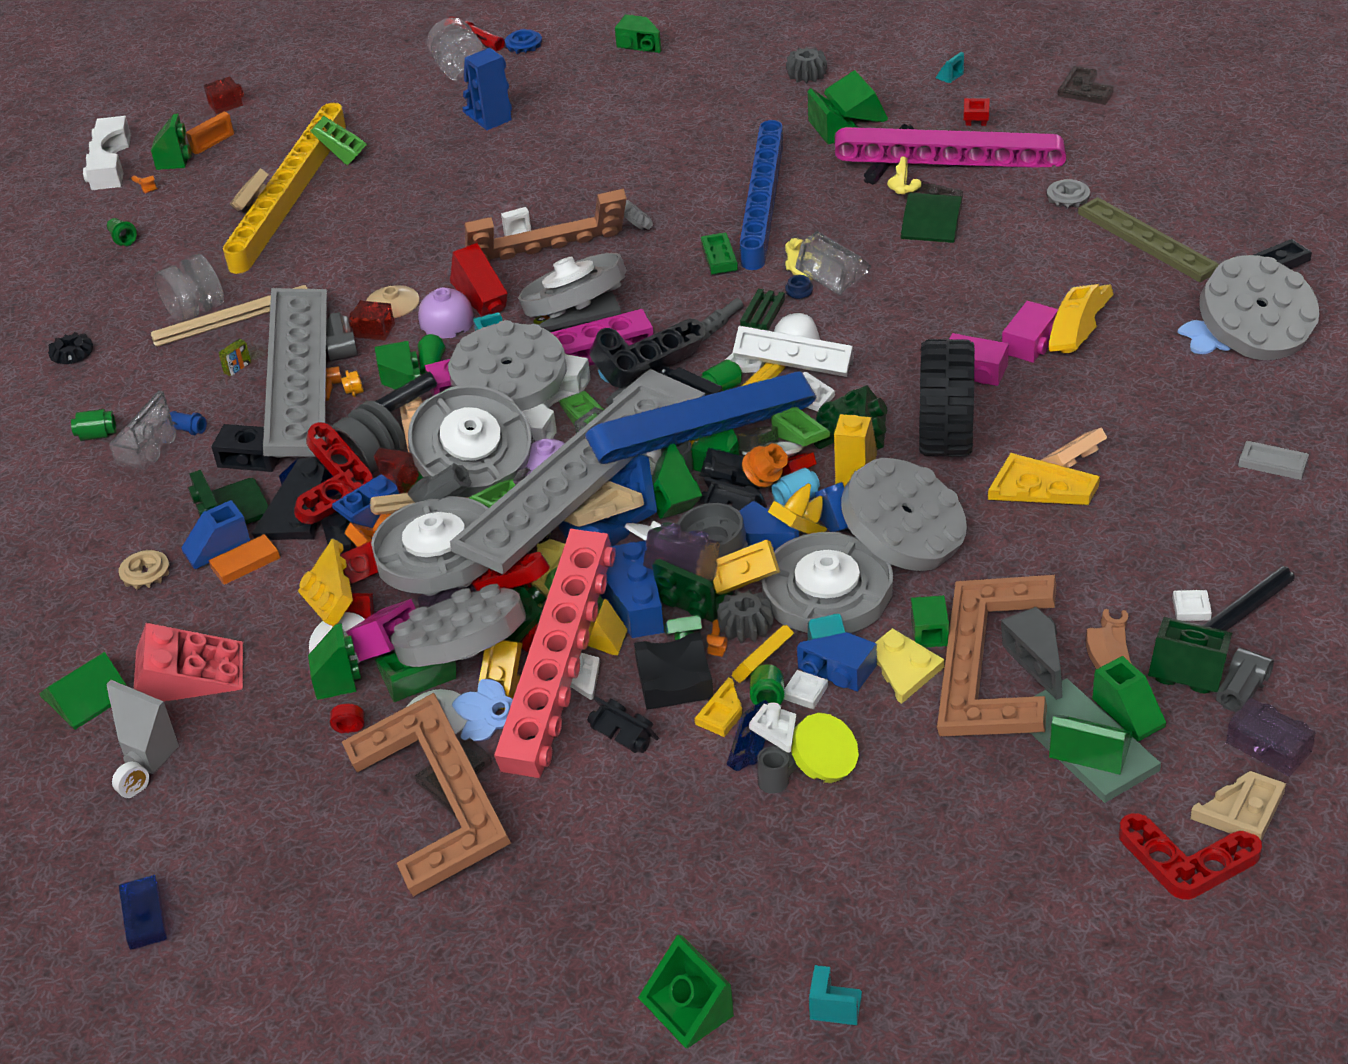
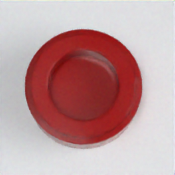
M340 704L335 706L330 712V726L339 733L358 732L364 727L365 712L357 705Z

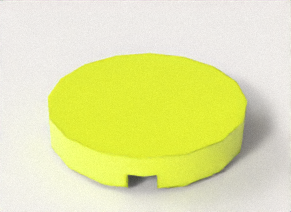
M815 713L805 717L794 728L791 753L797 766L807 776L814 780L816 778L825 780L824 783H833L845 778L856 767L859 757L858 744L852 731L842 720L831 714Z

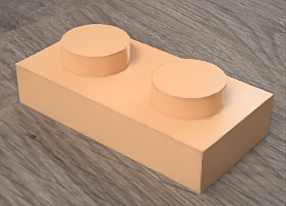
M1102 427L1089 431L1041 459V461L1069 468L1077 463L1075 458L1080 454L1083 458L1096 452L1099 449L1097 444L1107 439V436Z

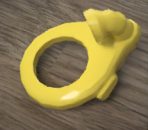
M902 156L900 158V163L896 166V175L887 182L891 190L901 195L917 191L922 185L919 179H913L910 185H906L908 173L907 157Z
M792 238L785 245L787 260L785 261L786 270H790L793 275H805L810 280L819 277L824 268L821 258L814 252L801 248L804 245L802 239ZM802 257L811 258L816 262L817 268L810 272L801 270L797 265V260Z

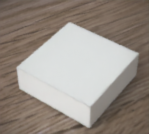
M526 207L501 213L505 236L531 231L529 211Z
M1207 590L1173 591L1172 599L1177 620H1211L1212 612Z
M797 670L784 689V700L814 709L828 688V680Z

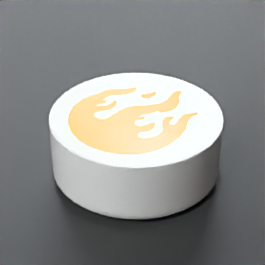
M133 761L121 765L112 778L113 788L124 798H132L144 790L149 783L148 771L139 763Z

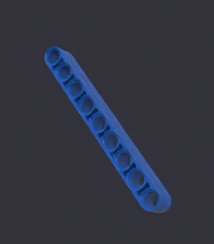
M776 120L764 121L759 127L740 238L741 265L747 270L760 269L765 265L783 151L782 123Z
M799 371L603 422L588 430L585 437L599 463L608 464L662 449L673 443L676 445L767 420L771 416L795 406L802 410L811 405L817 397L804 374Z

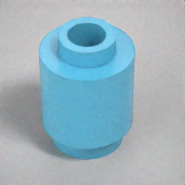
M804 467L779 478L777 483L772 485V494L775 501L785 505L796 491L808 483L811 484L810 498L815 497L814 492H817L820 487L818 476L815 472Z

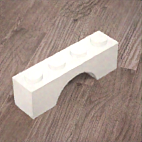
M126 116L99 118L96 120L95 128L92 129V141H89L90 152L86 154L87 165L83 168L84 180L89 182L91 190L121 187L124 173L119 156L114 153L129 148L131 133Z
M565 354L567 371L558 392L544 403L522 411L530 424L531 435L533 436L531 444L541 439H553L557 433L554 411L549 409V407L561 399L584 391L591 380L588 358Z

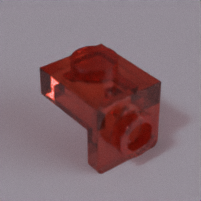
M385 448L377 450L374 458L380 474L388 479L395 480L399 494L408 493L419 476L412 453Z

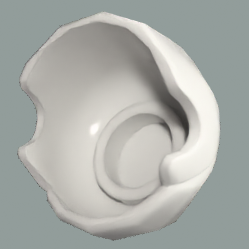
M802 313L789 314L783 317L774 329V332L820 340L814 320Z

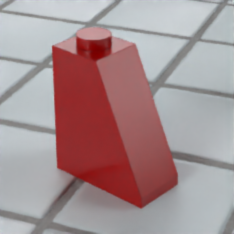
M478 243L454 251L450 283L468 298L471 306L481 317L489 313H500L506 307L508 293Z

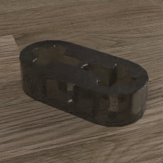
M761 426L740 433L738 435L739 450L748 452L757 446L766 447L771 443L777 444L779 442L778 427Z

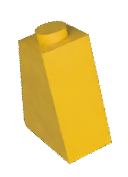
M840 414L834 432L835 484L843 482L845 488L855 471L876 459L877 447L871 417Z

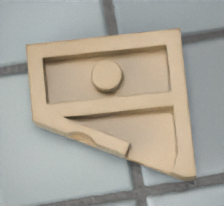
M260 168L239 190L229 205L237 211L242 210L245 206L248 207L255 197H258L265 189L266 185L263 182L269 174Z
M607 481L564 521L581 527L644 505L642 493Z
M1249 771L1239 777L1233 785H1226L1218 790L1213 800L1203 806L1200 803L1195 804L1192 808L1190 819L1230 834L1236 831H1246L1257 835L1262 841L1285 793L1286 783Z

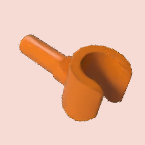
M133 175L131 178L132 181L141 185L144 193L158 189L154 183L155 178L153 175L145 178Z
M339 366L326 368L325 401L330 399L333 384L342 383Z
M718 620L713 621L712 632L706 638L708 643L707 654L723 657L727 648V637L719 636Z

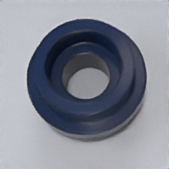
M794 275L788 279L785 291L792 298H805L812 294L813 284L805 275Z

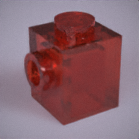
M230 76L204 85L208 105L216 114L243 106L241 98L244 97L242 87L239 83L236 84Z
M360 300L349 316V325L353 329L354 337L385 341L395 325L391 303Z

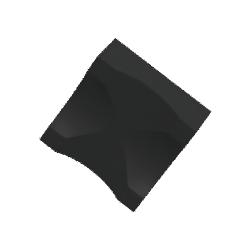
M700 632L690 633L672 642L651 643L643 641L634 643L636 663L646 710L707 700L713 697L712 677Z

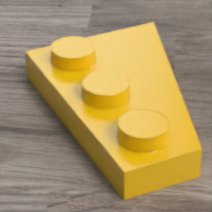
M1010 453L988 490V500L1089 505L1099 487L1100 476Z
M333 538L312 570L304 574L298 589L300 595L320 618L331 626L338 624L353 601L349 578L343 574V570L347 566L346 560L340 557L344 550L343 544Z

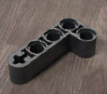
M690 318L628 346L616 330L603 328L598 331L589 353L592 361L612 386L623 388L631 385L649 369L658 372L663 366L669 367L695 354L706 334V328L700 321Z

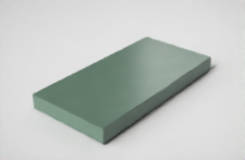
M1067 678L1062 680V698L1056 700L1047 690L1033 696H1045L1046 728L1045 732H1033L1030 734L1049 751L1053 716L1065 715L1123 729ZM1133 737L1120 775L1059 760L1104 803L1156 774L1161 768V762Z

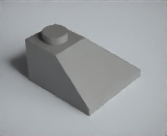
M110 680L106 685L118 741L124 755V762H137L149 773L154 774L179 747L164 701Z

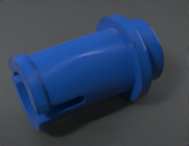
M172 411L167 418V421L175 422V424H167L169 429L187 431L194 436L197 433L202 434L207 426L205 417L200 413H193L191 415Z

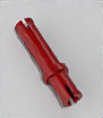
M453 16L449 17L446 21V29L459 34L462 39L473 40L496 52L504 48L505 40L475 27L470 21L464 22Z

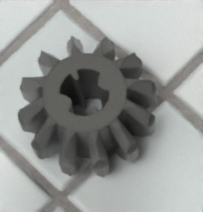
M798 48L797 51L790 52V56L787 57L786 70H788L790 79H796L797 83L802 80L806 84L810 80L816 82L817 79H823L824 74H826V56H824L823 51H818L817 48Z
M750 589L746 593L736 590L734 596L725 595L723 603L719 604L717 610L721 633H726L728 640L738 636L741 644L745 638H750L755 643L757 635L766 637L768 629L772 628L774 622L770 600L765 599L762 592L752 594Z

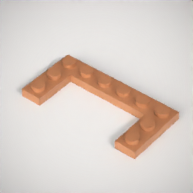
M620 189L597 194L595 217L495 239L494 225L491 217L466 222L465 247L478 243L488 261L499 257L502 260L513 258L517 253L526 252L527 254H534L545 247L552 246V248L557 249L566 246L568 242L578 241L579 243H585L592 240L593 237L600 235L604 237L615 236L619 231H622L627 199L625 191Z
M1055 575L955 582L937 722L939 737L1045 732L1047 715L1045 696L997 699L978 698L988 612L1024 610L1034 607L1038 609L1055 608L1057 587Z
M435 693L342 741L351 764L358 773L419 740L462 827L397 862L407 888L413 897L511 844Z

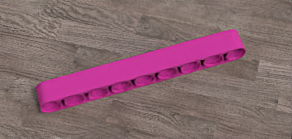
M856 127L841 128L835 134V155L842 161L900 163V158L904 156L907 157L908 163L1003 167H1052V165L1060 167L1066 161L1064 140L1057 134Z

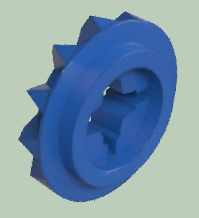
M528 29L517 30L506 37L505 46L510 52L515 51L516 54L520 52L527 53V51H535V48L541 47L542 37L536 31Z

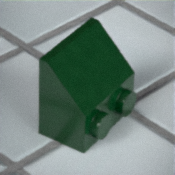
M1163 617L1156 637L1148 676L1155 677L1156 681L1167 685H1174L1176 683L1188 685L1190 689L1199 693L1217 692L1232 633Z

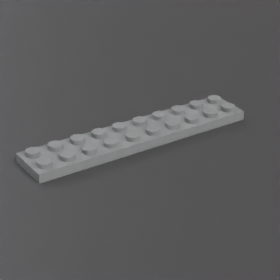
M271 288L263 456L277 458L285 456L316 457L307 446L306 438L311 425L318 422L325 423L327 289Z
M641 381L636 382L450 541L451 552L504 574L635 457H629L608 464H600L585 437L588 430L603 422L680 403L688 399Z

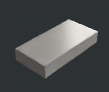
M1246 441L1238 466L1302 480L1309 454Z

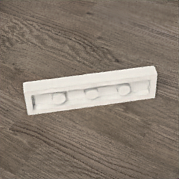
M743 326L738 327L732 352L734 357L847 377L849 365H852L854 359L853 346Z

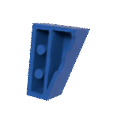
M491 48L467 56L464 61V81L468 82V89L463 91V97L467 98V106L463 107V112L486 130L512 120V105L508 97L509 84L505 76L506 62L501 54H498Z
M647 541L611 546L615 548V561L612 567H608L606 590L600 596L603 600L607 599L626 626L631 638L664 633L662 606L654 579Z

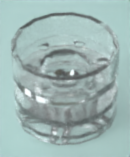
M447 18L435 24L428 33L426 42L429 54L445 76L452 80L464 79L465 57L485 50L484 45L470 26L459 18Z
M196 253L190 256L189 260H181L179 268L175 265H170L154 274V282L162 303L168 313L179 323L198 317L199 308L204 312H209L213 307L217 308L224 303V293L218 276L207 259L201 254Z

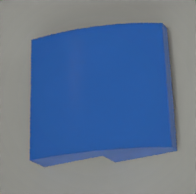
M637 455L608 481L642 493L644 505L600 521L626 525V523H638L657 512L649 457Z

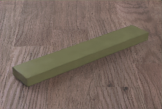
M1098 197L1078 208L1079 215L1198 282L1211 277L1219 265Z

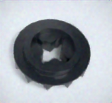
M74 332L72 335L65 334L62 338H55V342L48 345L50 359L58 364L79 362L89 356L93 350L92 340L86 334L78 335L77 332Z

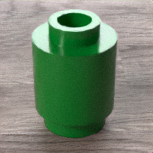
M726 359L704 371L701 377L722 386V390L725 391L741 384L742 370L737 363Z
M99 409L76 412L75 419H71L72 433L74 436H78L80 441L108 438L109 434H116V421L113 411Z
M765 664L758 666L751 673L750 699L759 709L763 704L778 703L780 705L784 699V675L774 665Z

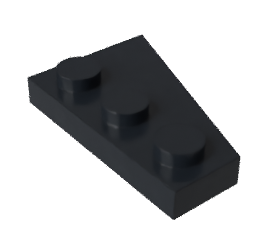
M298 458L251 533L254 539L264 534L269 540L314 539L317 522L313 524L300 522L294 515V508L297 498L301 494L328 479L329 471L318 458ZM304 505L303 509H310L314 512L315 506L308 508Z

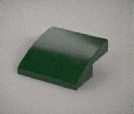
M909 193L903 217L901 239L954 243L962 207V196Z

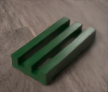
M758 288L740 320V326L768 331L785 301V293L779 292L775 296L774 291L769 290L767 294H764V289ZM772 301L773 304H772L771 308L769 309V311H768L766 317L764 318L762 324L759 325V322H760L761 318H762L763 315L765 314L766 309L768 308L770 302Z

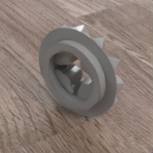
M1064 179L1056 181L1048 187L1047 197H1049V202L1056 203L1057 207L1064 205L1067 209L1069 206L1078 208L1080 204L1087 203L1088 198H1090V189L1080 181Z
M626 200L624 217L639 229L643 230L645 228L650 230L653 226L651 218L635 204Z

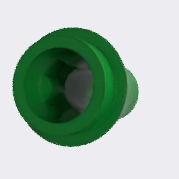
M112 218L107 222V229L117 245L128 246L134 243L137 237V230L132 223L117 218Z
M425 335L417 345L420 373L422 375L426 373L424 365L439 362L443 357L446 347L443 340L437 335Z

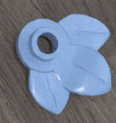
M1193 320L1178 329L1179 334L1192 339L1190 349L1195 354H1208L1216 348L1223 351L1232 349L1218 341L1209 331L1204 321Z
M481 679L477 692L463 693L453 701L452 706L457 714L467 720L460 736L461 739L472 742L488 740L497 729L504 728L513 699L506 696L504 687L499 682L492 679ZM505 707L504 713L501 715L495 714L499 709Z

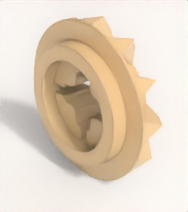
M140 551L132 554L121 563L119 576L126 587L133 586L138 590L142 585H146L150 588L151 583H161L162 577L169 575L168 567L170 564L166 555L159 551ZM145 565L148 568V572L142 573V566Z

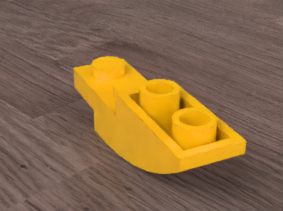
M1095 284L1071 288L1063 299L1053 323L1048 346L1050 352H1074L1097 327L1095 314L1114 295L1111 284L1102 286Z

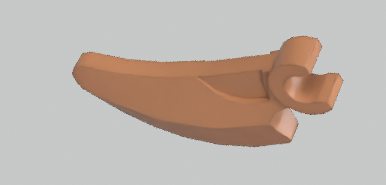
M1104 609L1101 618L1102 628H1088L1086 631V648L1089 658L1096 669L1121 656H1124L1131 663L1126 645L1125 627L1128 621V613L1125 610H1122L1120 619H1113L1109 616V610Z

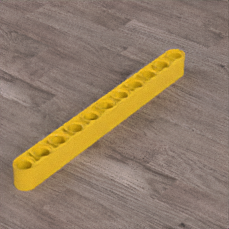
M328 103L320 108L267 183L265 189L224 244L223 251L228 270L231 273H244L252 267L331 151L310 130L323 116L344 129L346 128L343 109L339 103ZM323 127L322 130L327 132V129Z

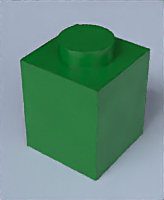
M944 595L911 598V623L914 642L924 648L942 647L948 644L949 620Z

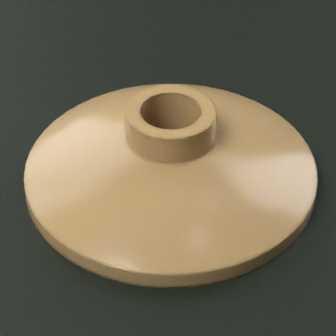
M387 286L373 292L367 298L365 307L368 313L375 317L384 319L397 318L412 312L417 307L419 295L414 289L407 286Z

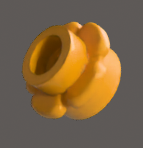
M347 370L345 372L346 377L341 378L346 394L352 393V396L356 397V394L364 392L362 382L357 370L353 372H348Z

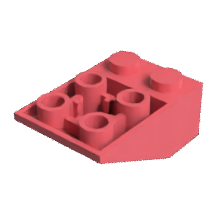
M150 623L145 624L136 649L133 689L164 702L242 690V641Z

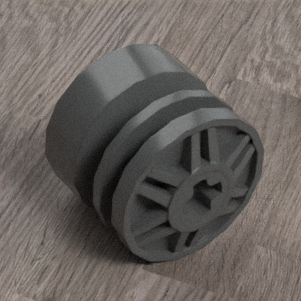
M365 401L350 412L348 417H343L331 426L372 474L381 468L383 463L390 461L405 448L404 433L398 421L383 405L375 401ZM336 454L332 456L337 464H345L347 462L343 455Z
M706 503L690 509L677 522L676 534L684 566L711 577L707 562L748 547V543L745 540L746 532L743 518L740 512L730 505Z

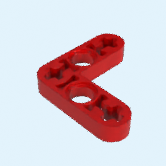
M323 422L310 426L306 444L333 477L306 491L297 498L294 515L300 522L305 524L316 523L336 512L332 504L339 499L333 500L327 497L325 494L327 490H337L341 493V498L373 479L370 470L333 427ZM340 454L347 459V462L345 464H337L331 457ZM304 505H306L308 508L315 506L314 512L310 509L304 510Z
M541 552L525 554L504 574L489 568L485 573L473 580L471 584L476 591H480L483 587L491 584H498L499 588L510 589L536 581L549 570L550 565Z
M1139 813L1128 814L1121 819L1119 826V839L1122 844L1170 894L1182 900L1195 898L1259 862L1262 851V841L1257 835L1246 831H1236L1187 857L1145 815ZM1130 828L1135 830L1134 832H1129ZM1143 830V835L1141 836L1137 831ZM1237 846H1240L1243 849L1237 851ZM1250 847L1251 852H1248L1245 848ZM1160 851L1166 853L1170 859L1165 862H1158L1152 859L1150 854ZM1215 860L1223 864L1225 868L1220 871H1213L1208 869L1204 863ZM1178 878H1181L1182 880H1184L1183 882H1180V883L1177 882V881H1178ZM1192 878L1190 885L1187 882H1185Z

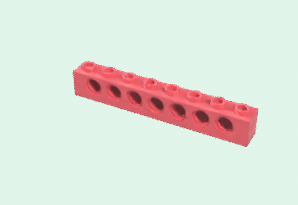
M570 529L494 754L500 772L540 778L544 767H548L551 763V745L554 737H558L561 731L563 707H568L570 703L571 682L573 678H577L579 675V657L581 651L586 650L588 646V629L591 621L595 622L597 618V601L599 595L604 594L606 590L608 567H612L615 561V548L611 547L607 533ZM545 706L543 709L536 710L539 707ZM530 736H535L533 739L526 740Z

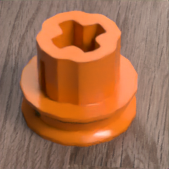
M771 443L766 447H754L743 457L742 467L746 477L753 484L766 488L781 477L782 468L787 465L788 458L781 446Z

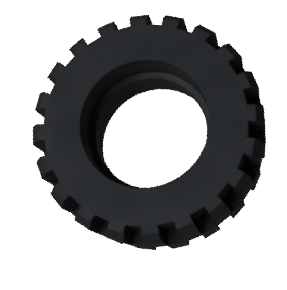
M927 339L921 343L919 452L924 456L966 457L972 453L975 348L974 343L970 340Z

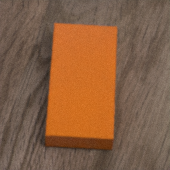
M224 111L186 132L192 153L199 154L234 135L229 113Z
M264 534L208 561L213 572L225 585L279 559L280 555L277 548Z

